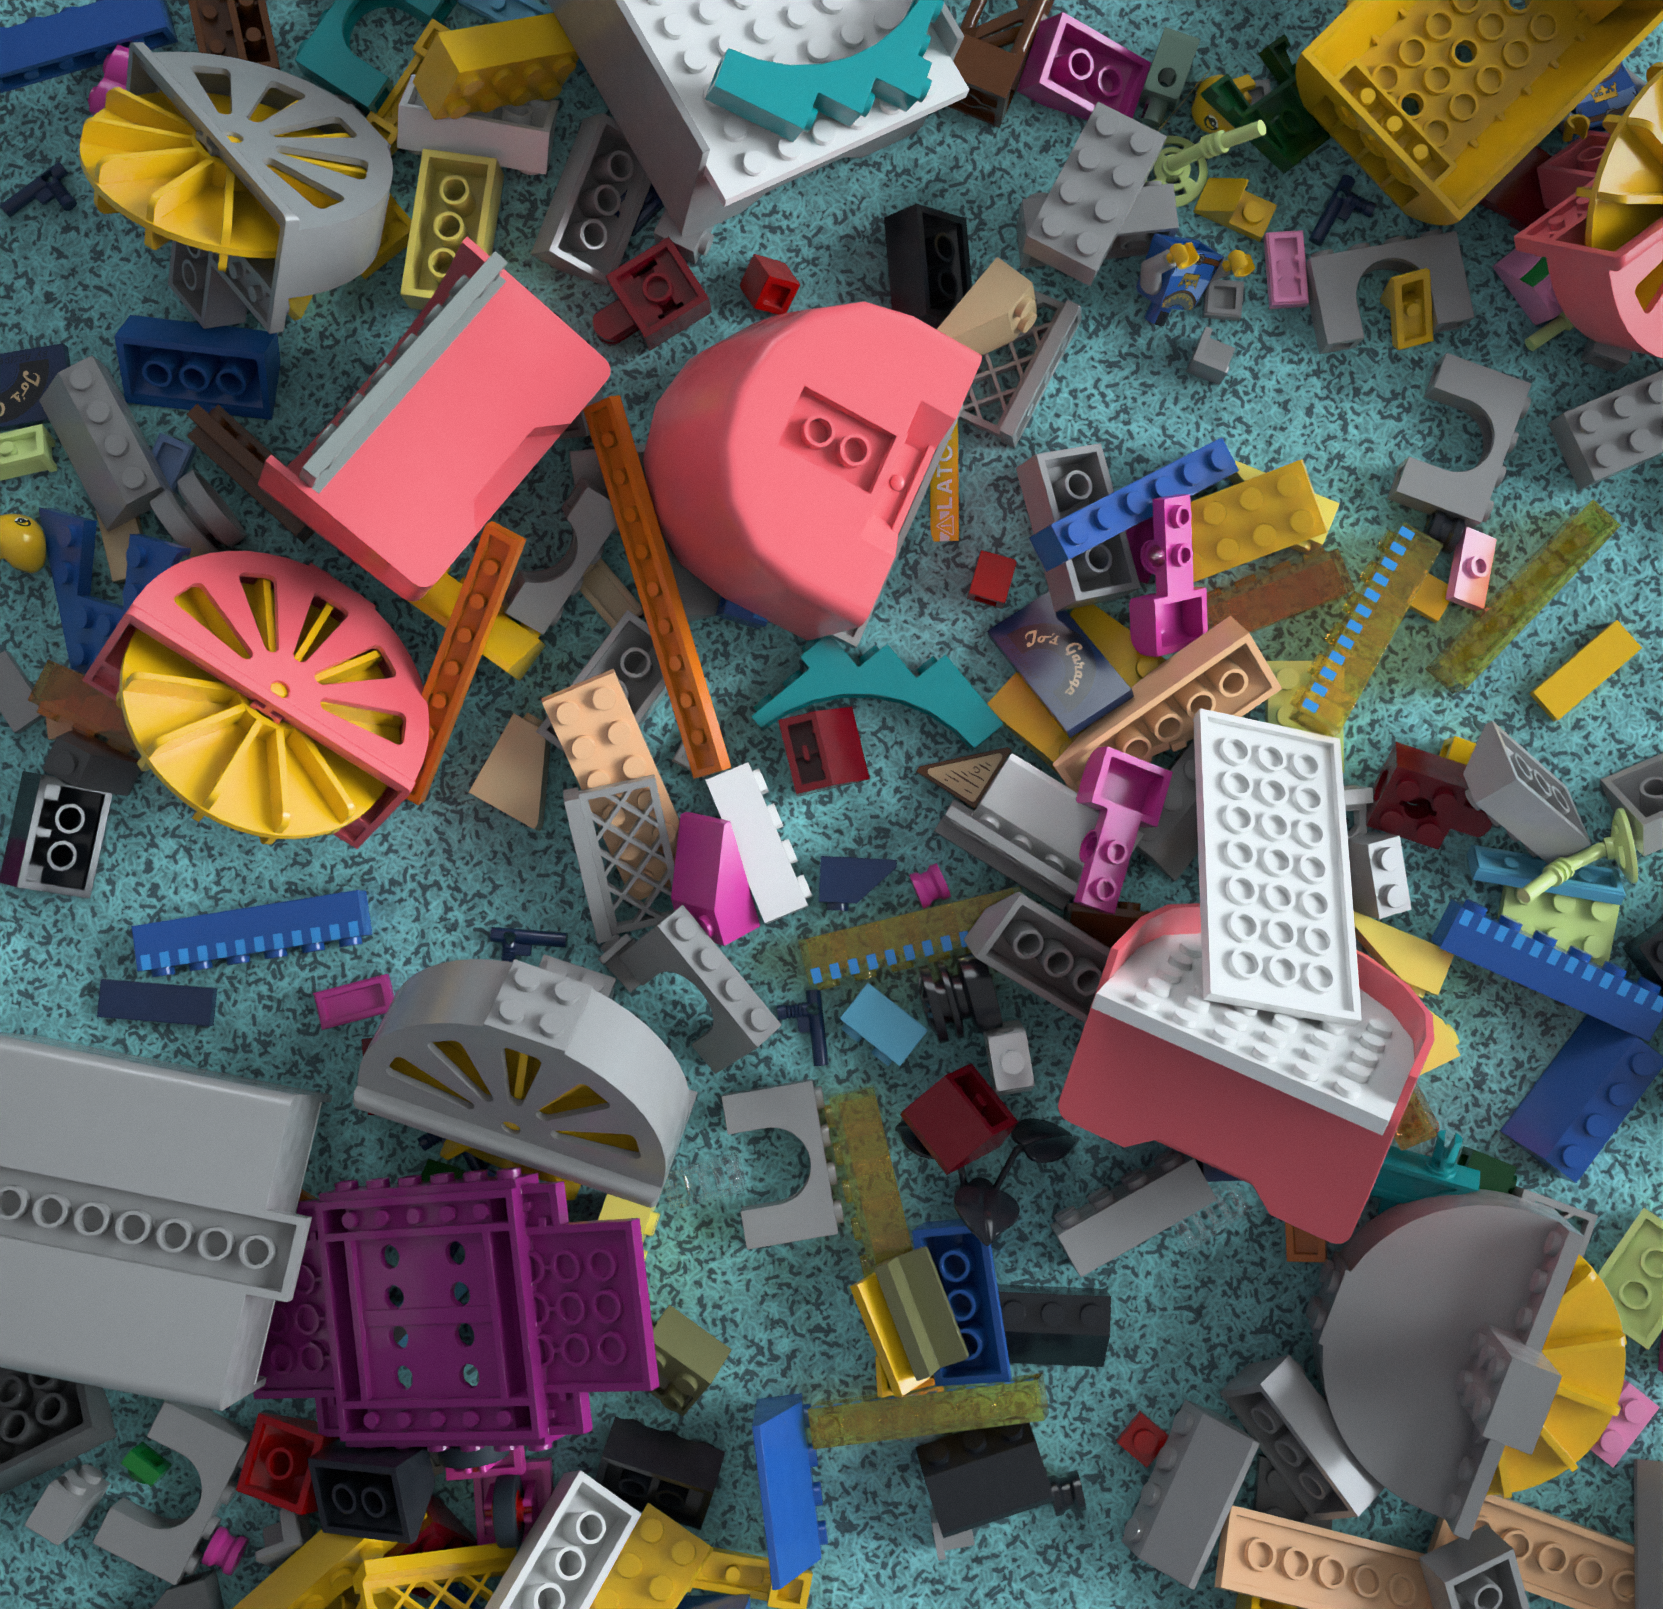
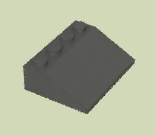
M0 1368V1495L117 1437L110 1404L103 1388Z

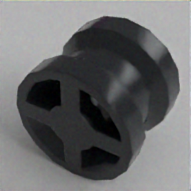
M1435 510L1426 522L1420 538V544L1427 547L1435 545L1440 548L1441 552L1448 555L1451 554L1460 540L1465 520L1460 518L1450 519L1445 517L1444 512Z
M1077 1470L1069 1472L1067 1477L1048 1476L1056 1500L1052 1502L1056 1516L1064 1515L1065 1511L1069 1509H1075L1078 1512L1086 1510L1083 1489Z

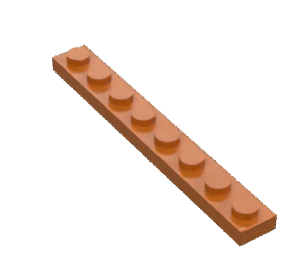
M494 521L486 523L421 694L427 702L429 712L428 746L424 762L415 780V785L410 795L406 798L416 805H420L426 800L527 540Z

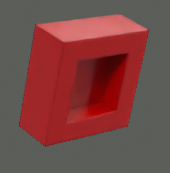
M1139 1410L1118 1436L1116 1442L1148 1468L1158 1455L1160 1449L1165 1445L1169 1434Z

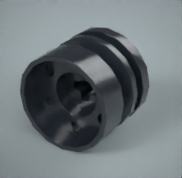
M973 953L957 956L958 974L950 976L943 961L937 962L940 977L938 980L933 981L928 965L918 967L920 975L918 991L927 1023L937 1036L939 1044L949 1042L946 1024L952 1023L957 1039L963 1038L964 1019H971L977 1033L1003 1027L1000 1008L988 966L975 958Z

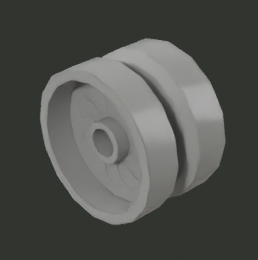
M192 469L178 479V490L184 500L175 492L167 489L150 500L153 511L178 545L191 548L189 555L191 558L219 552V546L214 537L229 547L235 546L247 537L244 527L223 498L195 469Z

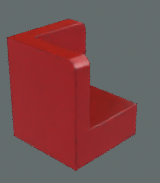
M753 254L740 282V288L753 308L777 315L787 313L800 287V283L784 262Z
M981 550L967 599L1003 609L1015 571L1016 560Z

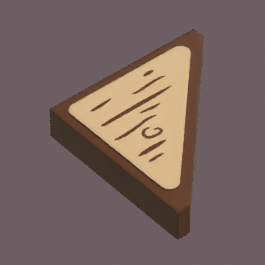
M1005 747L918 767L916 773L975 809L1012 750Z

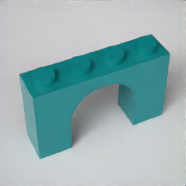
M335 0L330 9H326L320 15L317 28L310 38L305 39L300 44L295 62L303 75L334 95L339 94L348 98L356 104V108L367 116L370 111L376 114L394 86L387 75L351 52L350 39L356 23L366 13L374 9L391 7L408 13L426 26L432 18L443 24L456 6L457 0Z

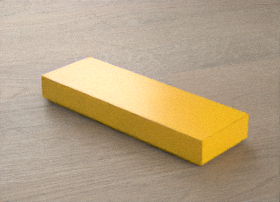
M1618 620L1613 621L1529 694L1553 722L1558 721L1641 650L1642 647Z
M874 1272L849 1286L894 1397L904 1396L929 1380L930 1377L920 1381L915 1379L876 1273Z

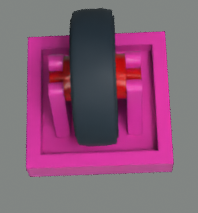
M451 1446L448 1450L438 1452L440 1464L446 1470L447 1481L498 1477L510 1474L523 1475L526 1471L524 1446H518L516 1449L505 1452H495L494 1446H485L483 1449L472 1452H461L460 1446Z
M552 1457L525 1459L526 1471L523 1475L510 1474L473 1479L477 1546L497 1543L499 1548L505 1549L518 1547L524 1542L554 1491Z

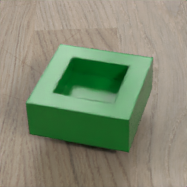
M144 1442L130 1450L121 1462L135 1481L142 1484L147 1483L150 1487L162 1479L172 1466L169 1461Z

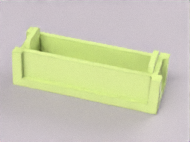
M43 424L0 433V481L45 470L49 472L57 471V464L53 461L52 447H56L55 440Z

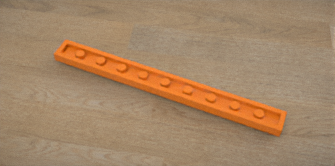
M620 395L609 396L585 407L583 412L692 775L695 779L732 767Z

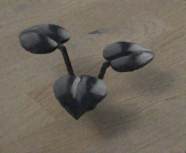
M1036 1118L1024 1119L1019 1121L1011 1132L1012 1140L1018 1145L1013 1148L994 1185L988 1179L977 1177L967 1182L965 1167L963 1166L958 1169L960 1186L954 1195V1208L967 1228L985 1246H989L1002 1232L1013 1226L1019 1217L1020 1207L1017 1201L1008 1193L1000 1190L1017 1156L1025 1152L1031 1161L1037 1163L1057 1161L1069 1154L1075 1147L1076 1138L1070 1132L1046 1120ZM904 1120L897 1124L895 1131L899 1133L902 1142L910 1151L920 1157L934 1159Z

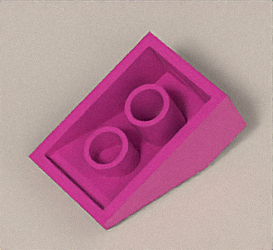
M1061 12L1040 22L1017 92L1043 106L1085 120L1089 119L1097 102L1133 119L1151 62L1068 14Z
M686 811L680 814L671 893L674 911L684 905L712 941L722 946H726L760 927L759 919L731 822Z

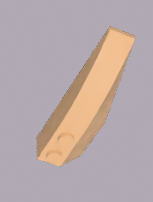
M1230 615L1137 682L1131 688L1134 697L1092 723L1053 763V766L1068 788L1078 793L1086 763L1092 752L1098 747L1108 746L1146 762H1151L1152 756L1169 749L1175 752L1186 747V742L1194 739L1193 719L1194 714L1200 708L1242 717L1280 691L1282 687L1250 633Z

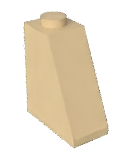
M513 713L468 793L527 826L540 831L544 824L551 743L536 732L543 723L542 720L529 713H526L524 718Z

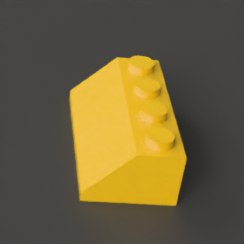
M451 567L445 571L424 597L417 601H408L445 628H447L465 580L464 576L459 582L448 574L452 569ZM501 604L482 655L520 681L546 645L538 639L541 635L540 632L522 622L518 625L508 617L509 615L504 612Z

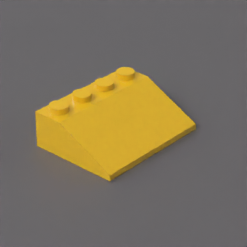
M1094 604L1074 608L1069 614L1130 688L1166 661L1162 656L1153 657L1140 654L1132 644L1130 630ZM1017 672L987 703L1003 722V725L1058 775L1059 773L1053 766V763L1088 728L1086 727L1069 738Z

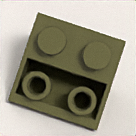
M669 1305L653 1325L660 1387L648 1392L658 1398L664 1407L677 1412L683 1417L710 1386L732 1349Z

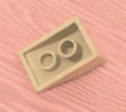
M997 257L937 330L981 355L1014 341L1021 332L1026 333L1037 319L1033 282Z

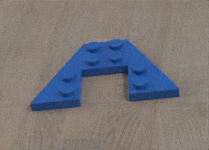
M39 507L70 668L86 674L136 597L160 573L178 564L183 555L189 556L191 548L144 534H130L129 547L126 552L127 570L125 586L123 588L124 603L122 606L90 595L97 521L54 508Z

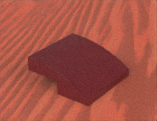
M1536 145L1479 204L1510 220L1508 226L1521 232L1551 210L1545 208L1543 204L1537 167L1552 156Z

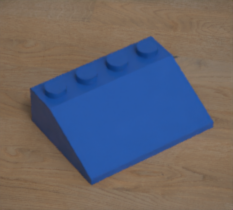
M802 1393L757 1399L752 1423L772 1590L783 1588L818 1562L822 1554L821 1545H828L826 1521H818L816 1507L823 1505L821 1481L813 1482L812 1467L818 1466L816 1442L808 1443L807 1428L813 1427L811 1403L803 1404Z

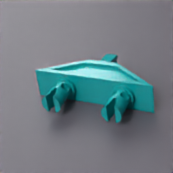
M1446 1130L1438 1131L1431 1157L1390 1145L1370 1193L1373 1197L1380 1199L1377 1216L1399 1203L1405 1204L1424 1198L1462 1195L1479 1191L1481 1171L1455 1164L1463 1138L1455 1133L1450 1145L1446 1148L1444 1146Z

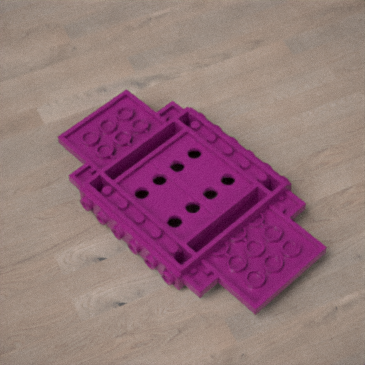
M521 1167L497 1170V1176H488L487 1170H475L463 1173V1178L455 1179L454 1172L430 1175V1181H422V1175L399 1177L397 1178L398 1183L390 1184V1177L366 1180V1186H359L358 1179L334 1183L335 1190L320 1193L319 1199H307L298 1202L296 1214L312 1217L293 1300L289 1302L275 1300L258 1373L259 1376L267 1377L264 1386L253 1392L254 1399L315 1398L319 1434L326 1437H340V1441H346V1447H395L396 1449L427 1446L428 1452H440L448 1450L451 1446H460L461 1452H472L483 1449L485 1446H494L495 1452H505L516 1449L518 1446H528V1451L537 1452L552 1448V1442L565 1435H584L593 1430L589 1392L652 1391L660 1387L640 1218L569 1222L564 1181L539 1183L538 1173L521 1174ZM454 1241L459 1242L464 1247L465 1259L462 1264L455 1262L450 1255V1247ZM388 1245L395 1247L399 1253V1263L396 1267H392L385 1259V1250ZM458 1282L464 1283L469 1289L470 1299L466 1305L459 1302L455 1297L454 1290ZM393 1285L398 1286L403 1292L404 1301L401 1307H396L390 1301L389 1291ZM462 1323L470 1325L474 1331L475 1337L472 1345H466L460 1339L459 1328ZM396 1326L403 1327L408 1334V1343L405 1348L401 1347L394 1340V1329ZM466 1364L473 1365L479 1373V1382L476 1386H471L464 1378ZM401 1366L407 1367L412 1373L413 1381L410 1388H406L399 1381L398 1370Z

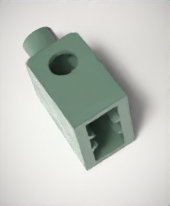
M1167 27L1164 28L1139 98L1140 102L1146 103L1140 118L1143 123L1154 127H1161L1166 111L1174 112L1201 39ZM1160 83H1165L1169 87H1163Z

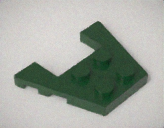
M1285 34L1258 53L1279 83V86L1252 106L1247 102L1228 73L1200 94L1235 129L1262 120L1266 126V134L1249 140V142L1283 174L1331 138L1329 133L1303 106L1296 82V63L1292 65L1286 50L1291 45Z

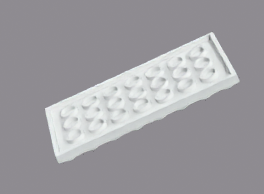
M1200 708L1194 714L1193 722L1203 1000L1354 1027L1362 1021L1340 738Z

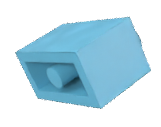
M869 982L864 985L840 1016V1019L845 1023L841 1029L858 1043L862 1038H865L875 1046L871 1053L888 1067L892 1061L901 1066L928 1031L927 1028Z

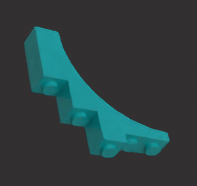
M912 0L902 21L877 44L851 57L823 64L788 65L759 60L728 48L718 62L705 100L791 142H794L803 131L808 133L811 130L818 112L851 127L860 116L866 117L875 97L907 112L917 101L923 102L932 83V80L927 78L932 62L923 58L931 40V36L926 33L930 22L935 23L940 15L944 0Z
M829 636L809 640L801 648L804 654L800 656V660L807 671L802 674L800 670H797L782 683L785 689L775 697L768 694L753 707L756 713L751 716L760 730L764 731L786 715L813 704L841 698H873L902 704L930 716L951 730L971 751L976 749L1003 726V722L946 654L939 660L934 656L928 659L917 669L920 676L916 678L888 644L881 649L877 645L873 646L860 657L859 660L862 665L857 667L837 641Z

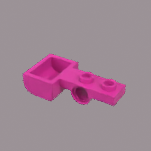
M1176 494L1152 499L1154 539L1148 540L1143 544L1140 558L1145 570L1156 576V593L1135 597L1129 602L1131 641L1134 648L1145 656L1159 657L1178 652L1208 631L1206 587H1194L1190 494Z
M1108 746L1098 747L1092 752L1084 769L1076 801L1100 812L1095 829L1090 830L1085 835L1080 846L1079 858L1085 864L1075 895V903L1105 914H1115L1139 826L1143 828L1158 827L1173 774L1172 771Z

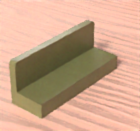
M923 1246L891 1257L874 1267L916 1381L929 1378L940 1368L968 1358V1350L928 1247Z

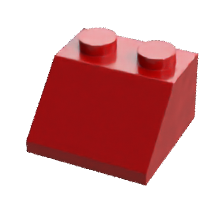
M264 1412L258 1413L236 1491L299 1515L317 1512L318 1507L307 1458L340 1437H326L319 1434L317 1421Z

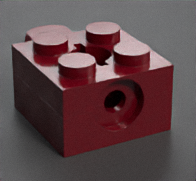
M668 236L605 276L610 291L616 300L594 314L593 327L598 339L608 346L617 345L637 332L648 350L651 351L712 313L709 297Z
M1395 742L1372 787L1373 803L1366 804V826L1389 834L1400 835L1401 838L1439 850L1450 829L1474 837H1481L1491 829L1492 822L1485 811L1482 809L1479 811L1475 810L1466 797L1465 791L1469 788L1463 773L1467 765L1399 742Z

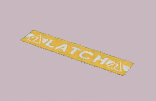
M958 420L930 481V528L934 542L959 540Z

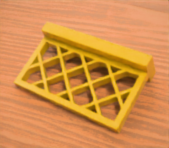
M497 1543L363 1560L352 1578L355 1594L360 1593L363 1609H379L374 1605L373 1594L381 1592L387 1593L398 1601L394 1609H399L401 1605L407 1609H425L408 1596L412 1589L417 1587H424L436 1596L428 1609H434L440 1599L453 1609H471L469 1606L477 1594L489 1602L493 1592L485 1587L484 1584L490 1577L504 1576L517 1554L516 1547L504 1549L499 1548ZM462 1582L474 1591L466 1604L446 1591L451 1583Z

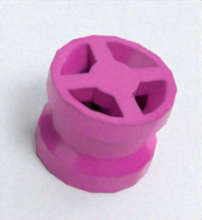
M937 863L930 865L926 872L921 874L914 872L908 875L923 909L931 906L932 901L938 898L945 900L951 897Z
M220 1526L204 1553L202 1564L208 1567L217 1565L222 1568L224 1574L231 1576L249 1544V1538L243 1535L239 1537L232 1536L227 1528Z

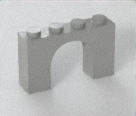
M1435 229L1421 234L1420 238L1407 240L1406 236H1397L1386 240L1382 245L1370 247V243L1366 242L1353 245L1343 252L1334 253L1332 249H1326L1312 254L1306 263L1309 307L1319 354L1356 348L1365 338L1356 291L1359 279L1365 274L1376 270H1391L1405 274L1428 268L1431 277L1433 334L1464 328L1475 316L1457 231L1443 233L1442 229Z
M1449 353L1442 356L1435 364L1424 397L1459 409L1473 418L1479 426L1483 437L1481 458L1473 469L1453 472L1408 457L1399 464L1387 499L1429 515L1435 510L1444 512L1447 518L1465 520L1464 528L1469 527L1473 529L1480 523L1486 522L1494 507V501L1490 500L1494 487L1498 488L1506 473L1507 467L1503 466L1507 453L1510 454L1519 437V432L1515 431L1518 420L1524 418L1531 404V398L1527 397L1531 383Z
M684 905L680 906L618 956L642 986L661 972L668 971L685 977L700 990L711 1008L714 1021L713 1025L691 1045L715 1074L757 1049L782 1026Z
M812 1078L723 1094L721 1097L728 1135L764 1128L784 1129L802 1141L810 1157L811 1168L807 1181L794 1195L782 1200L742 1206L741 1217L747 1250L838 1234V1223H844L841 1199L833 1201L831 1185H837L838 1180L834 1161L827 1163L825 1147L832 1146L828 1124H820L818 1110L825 1109L822 1086L814 1087Z
M165 1400L147 1437L182 1454L196 1467L202 1485L198 1507L193 1514L187 1517L171 1519L159 1516L123 1497L110 1507L93 1544L173 1585H176L185 1575L192 1576L204 1556L203 1553L199 1552L204 1539L210 1541L220 1525L221 1518L216 1516L222 1504L228 1505L236 1493L238 1483L234 1480L240 1468L242 1469L253 1432L207 1408Z

